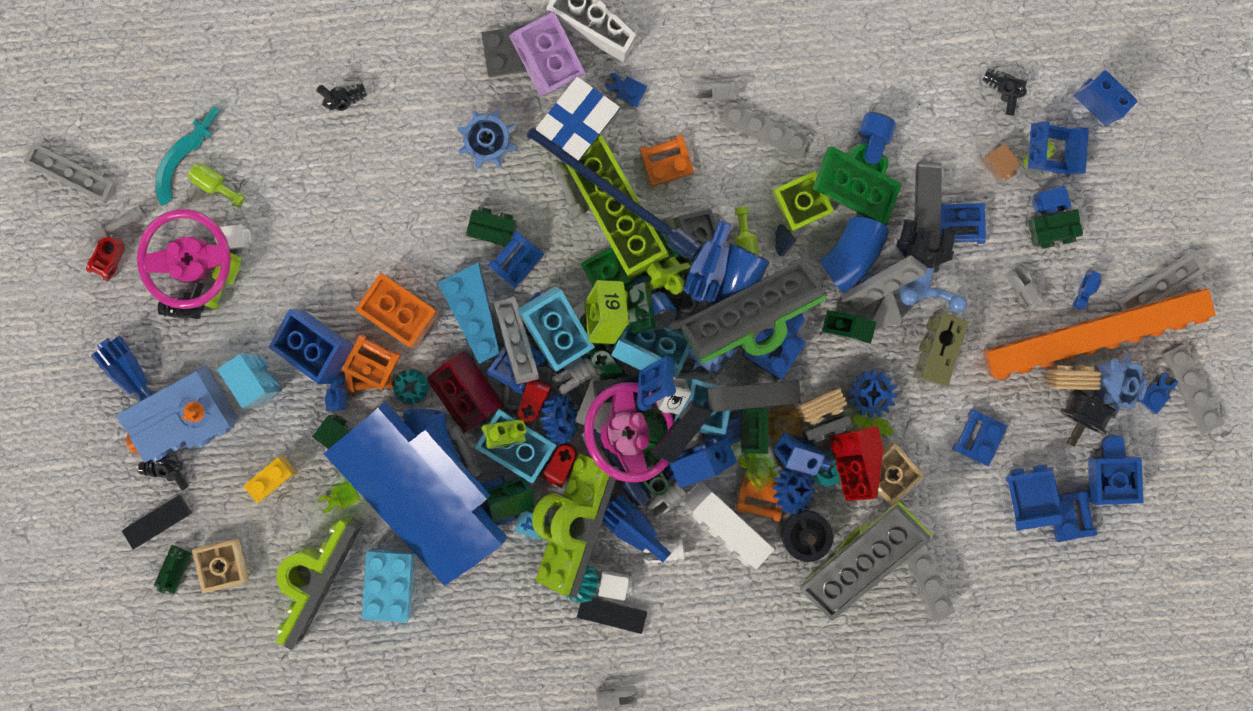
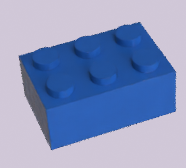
M289 309L268 348L317 384H333L354 346L305 310Z

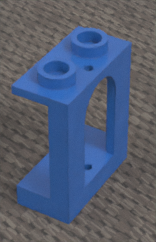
M1049 121L1032 123L1028 169L1065 175L1086 174L1089 128H1064L1049 125ZM1048 138L1065 141L1064 162L1046 160Z

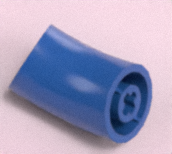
M850 218L838 242L820 259L825 271L843 294L853 288L878 259L889 234V228L884 224L869 218Z
M730 243L726 273L716 300L711 301V306L761 281L770 262L741 246Z
M407 409L403 411V422L416 436L429 427L458 460L461 458L449 437L446 412L434 409Z

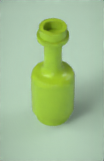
M195 163L187 175L191 179V183L206 193L214 195L218 192L231 200L232 206L240 208L246 199L241 192L236 194L224 186L223 176L205 164Z
M748 206L735 208L734 215L738 216L740 228L739 236L734 238L735 244L759 255L757 237L749 232L747 214L750 211Z
M230 252V271L225 285L205 306L217 310L221 305L218 301L224 287L234 284L242 265L240 262L241 256ZM221 265L214 269L212 278L217 280Z

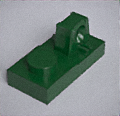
M643 282L626 288L628 293L629 323L631 324L632 333L638 334L656 328L650 284Z

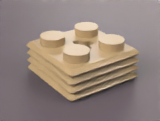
M1054 364L1051 368L1044 370L1046 372L1044 374L1046 376L1044 385L1055 389L1099 390L1101 388L1099 386L1101 384L1099 382L1101 380L1099 377L1101 373L1094 371V366L1074 365V369H1072V366Z
M831 389L796 405L800 413L799 416L802 417L801 420L808 422L809 425H814L823 421V415L825 414L834 416L845 411L843 406H846L847 402L843 397V393H841L842 389Z
M891 443L883 450L878 493L888 504L894 505L924 478V474L897 444ZM889 469L897 470L895 472L897 476L895 479L887 477Z
M239 538L192 550L202 593L244 584L249 581ZM220 560L222 563L225 564L223 571L221 567H217V563H219Z

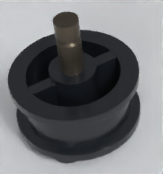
M1074 389V391H1070L1069 396L1071 398L1066 408L1060 409V413L1077 424L1066 443L1075 447L1085 428L1106 435L1107 431L1105 428L1110 419L1116 417V409L1107 404L1105 405V401L1096 396L1087 397V394L1081 390Z
M804 510L802 513L791 514L785 520L781 530V538L784 547L794 558L803 562H814L823 558L831 549L833 531L829 522L819 513Z

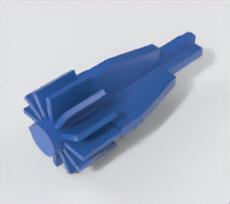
M724 220L718 221L712 240L705 241L692 262L683 291H686V294H692L691 297L694 300L704 302V300L711 302V300L715 301L724 279L729 249L728 246H725V242L732 224Z
M120 335L112 341L107 338L97 345L99 350L91 356L110 379L129 395L134 393L140 401L152 395L145 386L148 381L137 359Z
M621 494L614 501L609 500L602 523L620 540L642 552L646 548L663 563L671 552L655 539L658 534L643 513Z

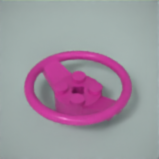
M190 209L172 210L154 219L144 231L137 251L138 271L146 289L163 304L179 309H191L202 306L221 291L228 278L231 264L230 246L221 228L208 216ZM178 218H189L202 223L213 233L219 244L208 245L202 238L182 237L169 243L167 250L147 254L149 242L157 229L166 222ZM189 256L193 257V261L189 262ZM221 265L219 275L213 286L203 295L189 300H179L164 294L157 288L149 273H170L171 277L181 281L195 282L206 279L211 269Z
M624 382L606 388L592 402L585 419V441L592 459L606 474L624 482H642L658 475L669 464V461L661 458L655 466L647 470L643 449L649 445V428L643 414L635 412L633 392H638V383ZM611 396L613 397L610 416L601 428V440L604 447L619 458L626 472L615 469L605 461L594 439L596 414L601 405ZM662 411L669 430L675 421L673 413ZM622 431H626L627 436H623Z

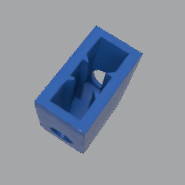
M785 431L782 432L774 449V452L786 468L807 474L816 475L819 468L828 470L831 464V458L825 456L816 444Z

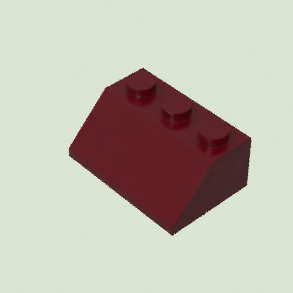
M467 350L448 360L427 377L429 384L455 422L460 426L463 433L504 406Z

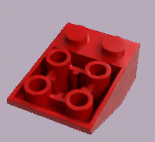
M878 425L849 429L840 434L830 435L831 449L834 454L836 469L839 473L845 500L876 499L878 497L884 449Z

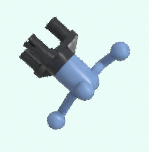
M904 219L901 237L897 240L896 247L905 258L913 256L926 265L927 273L899 288L902 302L906 305H914L918 300L922 301L927 297H939L949 302L952 311L956 313L963 312L967 308V300L964 296L955 295L938 287L930 288L935 266L953 260L954 251L952 250L957 231L943 228L939 248L932 249L928 247L933 230H925V228L918 227L916 240L913 242L918 222ZM866 274L860 280V284L875 275Z

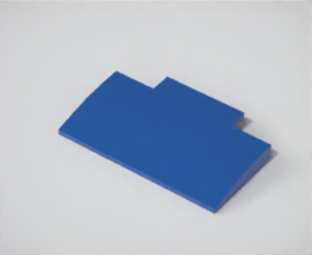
M385 401L323 453L444 586L497 550L507 539L506 534L479 506L488 499L490 494L429 427L416 436Z

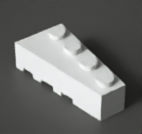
M551 0L546 7V15L555 12L563 28L624 62L635 44L636 34L616 15H613L600 0Z
M703 481L684 499L685 503L693 511L691 516L699 524L705 522L709 526L706 530L715 538L720 536L724 540L722 544L731 553L734 550L739 553L738 559L745 566L748 567L751 564L757 569L775 550L748 523H745L733 509H730L717 494H714Z

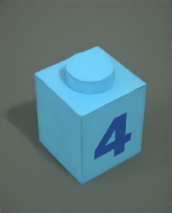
M527 510L520 513L514 532L540 540L541 537L537 536L532 524L534 511ZM546 515L545 524L550 527L551 523L547 522L548 516Z

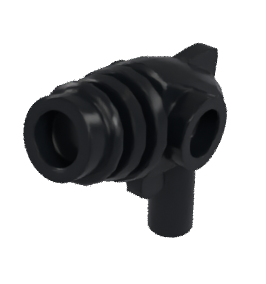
M988 68L982 81L986 82V84L991 82L990 87L994 83V90L998 86L997 92L1002 94L1001 100L1007 102L1005 114L1014 116L1017 98L1024 97L1027 94V81L1017 79L1008 73L1002 78L1004 72H1001L998 76L999 71L994 74L995 70Z
M363 83L356 84L357 88L351 85L352 90L348 85V91L344 87H334L330 91L324 85H319L317 88V92L324 97L322 105L330 111L334 109L344 111L351 105V99L353 104H355L354 98L360 101L359 97H361L363 100L364 97H367V93Z
M195 281L192 293L185 292L183 297L177 299L189 300L199 297L204 284ZM158 302L157 309L158 314L165 317L168 315L169 317H177L179 319H200L205 307L202 305L191 309H179Z
M176 455L163 457L156 462H153L152 459L145 463L143 461L138 465L140 475L166 477L167 481L175 480L181 490L189 487V484L180 472L183 470V463L178 460Z

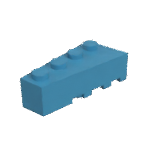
M476 263L439 282L438 285L479 364H482L498 356L501 348L481 264Z

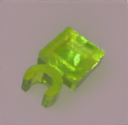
M855 414L852 423L863 427L878 425L879 432L891 437L894 428L888 426V421L876 418V421Z
M746 454L750 460H746L742 455L739 457L738 463L740 466L748 469L745 475L758 491L775 481V477H778L764 459L760 462L756 460V454Z
M350 482L331 489L330 491L333 496L324 495L318 499V502L326 500L329 503L328 508L322 510L323 513L333 510L336 504L338 509L341 510L361 501L357 490Z

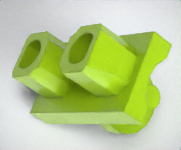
M675 257L665 261L663 267L659 262L652 263L647 269V273L652 279L649 283L650 289L655 290L665 287L672 294L681 293L686 283L685 279H683L684 272L689 271L691 267L688 263L679 264Z
M520 419L487 424L481 427L486 436L488 449L520 444L526 441L524 434H526L527 430L524 421Z

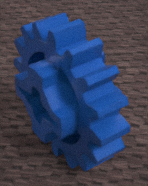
M872 369L871 375H869L867 370L863 371V377L858 374L855 375L857 382L849 383L853 386V390H847V393L853 395L848 401L855 402L852 409L858 410L860 408L859 415L861 416L868 412V418H873L874 413H876L877 417H882L881 411L889 413L888 405L895 406V403L891 400L898 396L892 393V390L897 388L896 385L889 384L892 378L888 377L885 379V372L877 375V370ZM869 379L867 385L863 389H859L860 385ZM879 381L884 384L886 391L881 389ZM872 388L873 391L877 392V396H873V398L867 394L868 391H872ZM858 397H862L866 401V407L861 404ZM886 399L880 407L876 408L879 401Z
M564 394L549 396L548 401H544L546 408H542L544 417H541L544 423L543 429H547L546 436L551 437V442H556V444L571 442V437L576 436L574 430L578 429L575 424L577 409L572 408L574 402L569 401V396H564Z
M784 466V470L778 471L780 478L775 477L774 479L777 482V486H773V489L777 493L773 498L779 499L776 505L782 507L783 512L790 514L802 513L804 508H810L809 501H814L811 495L816 492V489L812 488L815 480H810L811 474Z

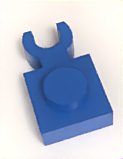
M611 73L610 77L614 78L617 82L613 86L606 83L605 88L609 91H619L617 98L637 108L647 86L628 76L625 82H623L618 74Z
M1095 271L1086 272L1072 307L1079 310L1086 308L1090 295L1096 293L1100 287V273Z
M339 372L333 384H330V388L326 389V411H346L347 388H343L345 382V373Z
M1162 373L1158 377L1157 385L1150 383L1147 386L1143 400H1138L1139 403L1153 414H1157L1170 399L1166 392L1177 386L1178 382L1176 380H1172L1169 385L1165 384V379L1168 377L1167 373Z

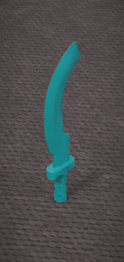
M213 105L201 123H199L198 119H195L192 124L196 127L189 136L185 135L180 138L163 157L156 174V194L161 206L173 199L171 179L178 163L190 151H196L206 136L210 138L213 134L208 128L221 112L216 106Z

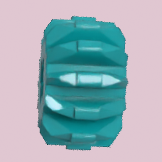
M587 566L577 597L566 596V598L576 603L592 601V596L597 595L596 587L600 586L597 584L599 576L596 575V570Z

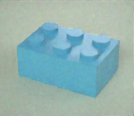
M554 286L517 309L548 364L555 371L595 348L592 343L588 342L587 333L564 293L558 287Z
M629 323L624 329L623 334H621L611 356L642 371L667 355L674 358L673 377L677 378L691 345L682 332L676 329L669 330L668 325L661 329H650L635 334L632 333L631 324Z
M239 354L217 369L242 408L260 406L282 392L279 388L281 386L280 381L274 374H270L267 369L269 367L267 361L258 354Z
M500 408L490 424L519 419ZM524 423L527 430L526 434H524L526 439L524 443L488 449L485 434L482 435L475 449L532 484L557 446L556 442H551L550 438Z
M371 548L366 552L362 620L405 623L410 620L415 553L413 551Z

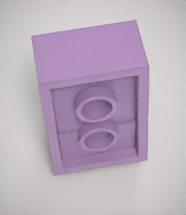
M555 12L509 35L540 97L585 74Z

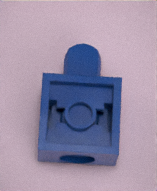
M802 313L785 321L788 331L781 345L775 350L759 356L744 351L742 356L777 379L782 380L806 344V341L796 336L804 324ZM767 328L757 335L755 342H760L769 337L774 329Z
M1116 435L1105 436L1101 442L1102 457L1088 458L1090 503L1096 505L1144 503L1142 458L1125 456V441L1122 437Z
M714 437L705 441L702 445L696 444L687 448L686 451H683L674 463H669L670 465L665 467L664 471L665 473L673 471V474L667 476L668 480L676 479L679 487L683 488L718 475L736 464L737 460L727 437L721 440Z

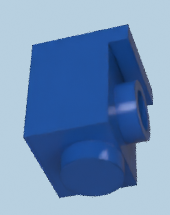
M1066 186L1033 195L1034 200L1032 204L1036 213L1046 211L1047 215L1071 208Z

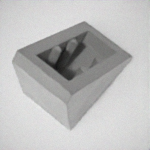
M893 292L879 300L870 317V320L877 322L875 330L902 322Z

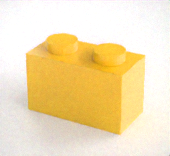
M283 455L273 460L243 487L256 503H260L298 472Z

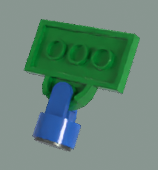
M866 113L858 131L859 136L863 138L861 144L853 146L847 154L833 146L828 147L812 189L866 218L887 226L902 185L885 175L888 168V157L885 158L883 151L885 146L891 143L897 126L895 121L881 113Z
M655 229L669 257H675L677 261H680L678 253L667 246L669 242L667 237ZM612 247L580 263L592 287L597 280L624 282V289L626 291V288L643 282L649 284L652 280L647 271L629 280ZM650 289L656 327L652 330H657L669 325L675 319L677 310L667 293H658L659 289Z

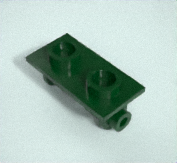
M173 544L171 545L153 585L158 587V592L165 593L167 591L175 594L193 553Z

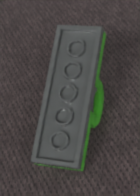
M800 260L687 318L679 324L685 338L702 364L739 345H742L747 353L759 356L772 352L784 341L788 332L785 321L826 300L823 287L805 263ZM767 328L774 329L769 337L760 342H755L757 335Z

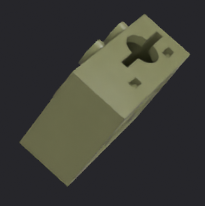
M937 313L933 317L930 316L926 325V329L929 331L927 337L923 338L920 343L919 351L922 352L913 378L937 386L948 387L969 321L946 313Z

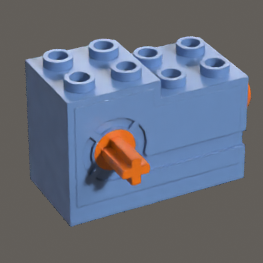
M207 365L116 415L124 430L128 432L125 440L128 449L132 453L139 454L144 463L151 459L153 462L160 460L171 452V448L173 451H176L186 444L189 449L195 445L200 448L214 439L215 434L217 437L228 433L230 429L235 427L233 423L239 419Z

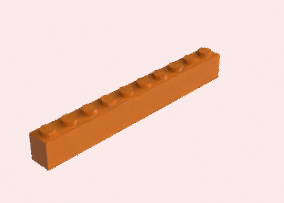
M1200 288L982 351L989 376L997 380L1009 378L1010 373L1017 371L1019 374L1032 371V367L1039 365L1041 368L1054 365L1056 360L1070 361L1076 359L1078 354H1095L1099 348H1116L1120 346V342L1127 340L1129 343L1141 341L1142 336L1150 334L1151 337L1164 334L1166 329L1180 330L1186 328V324L1195 322V324L1205 323L1209 321V317L1216 316L1210 290Z

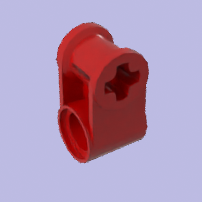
M111 237L100 239L86 265V271L89 273L94 272L102 276L103 280L110 281L125 251L123 241ZM111 242L114 244V251L112 253L108 251V245Z
M539 380L527 383L518 408L520 419L526 422H533L539 417L544 401L549 396L551 385ZM531 405L532 411L535 413L533 416L529 415L526 418V413L523 410Z
M563 444L556 450L543 473L542 479L560 488L564 486L577 457V450L572 444ZM568 449L571 457L565 460L563 459L564 454L561 451L564 452Z

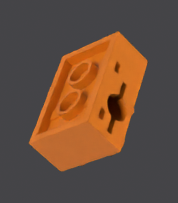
M383 273L378 275L355 309L412 349H417L441 313Z

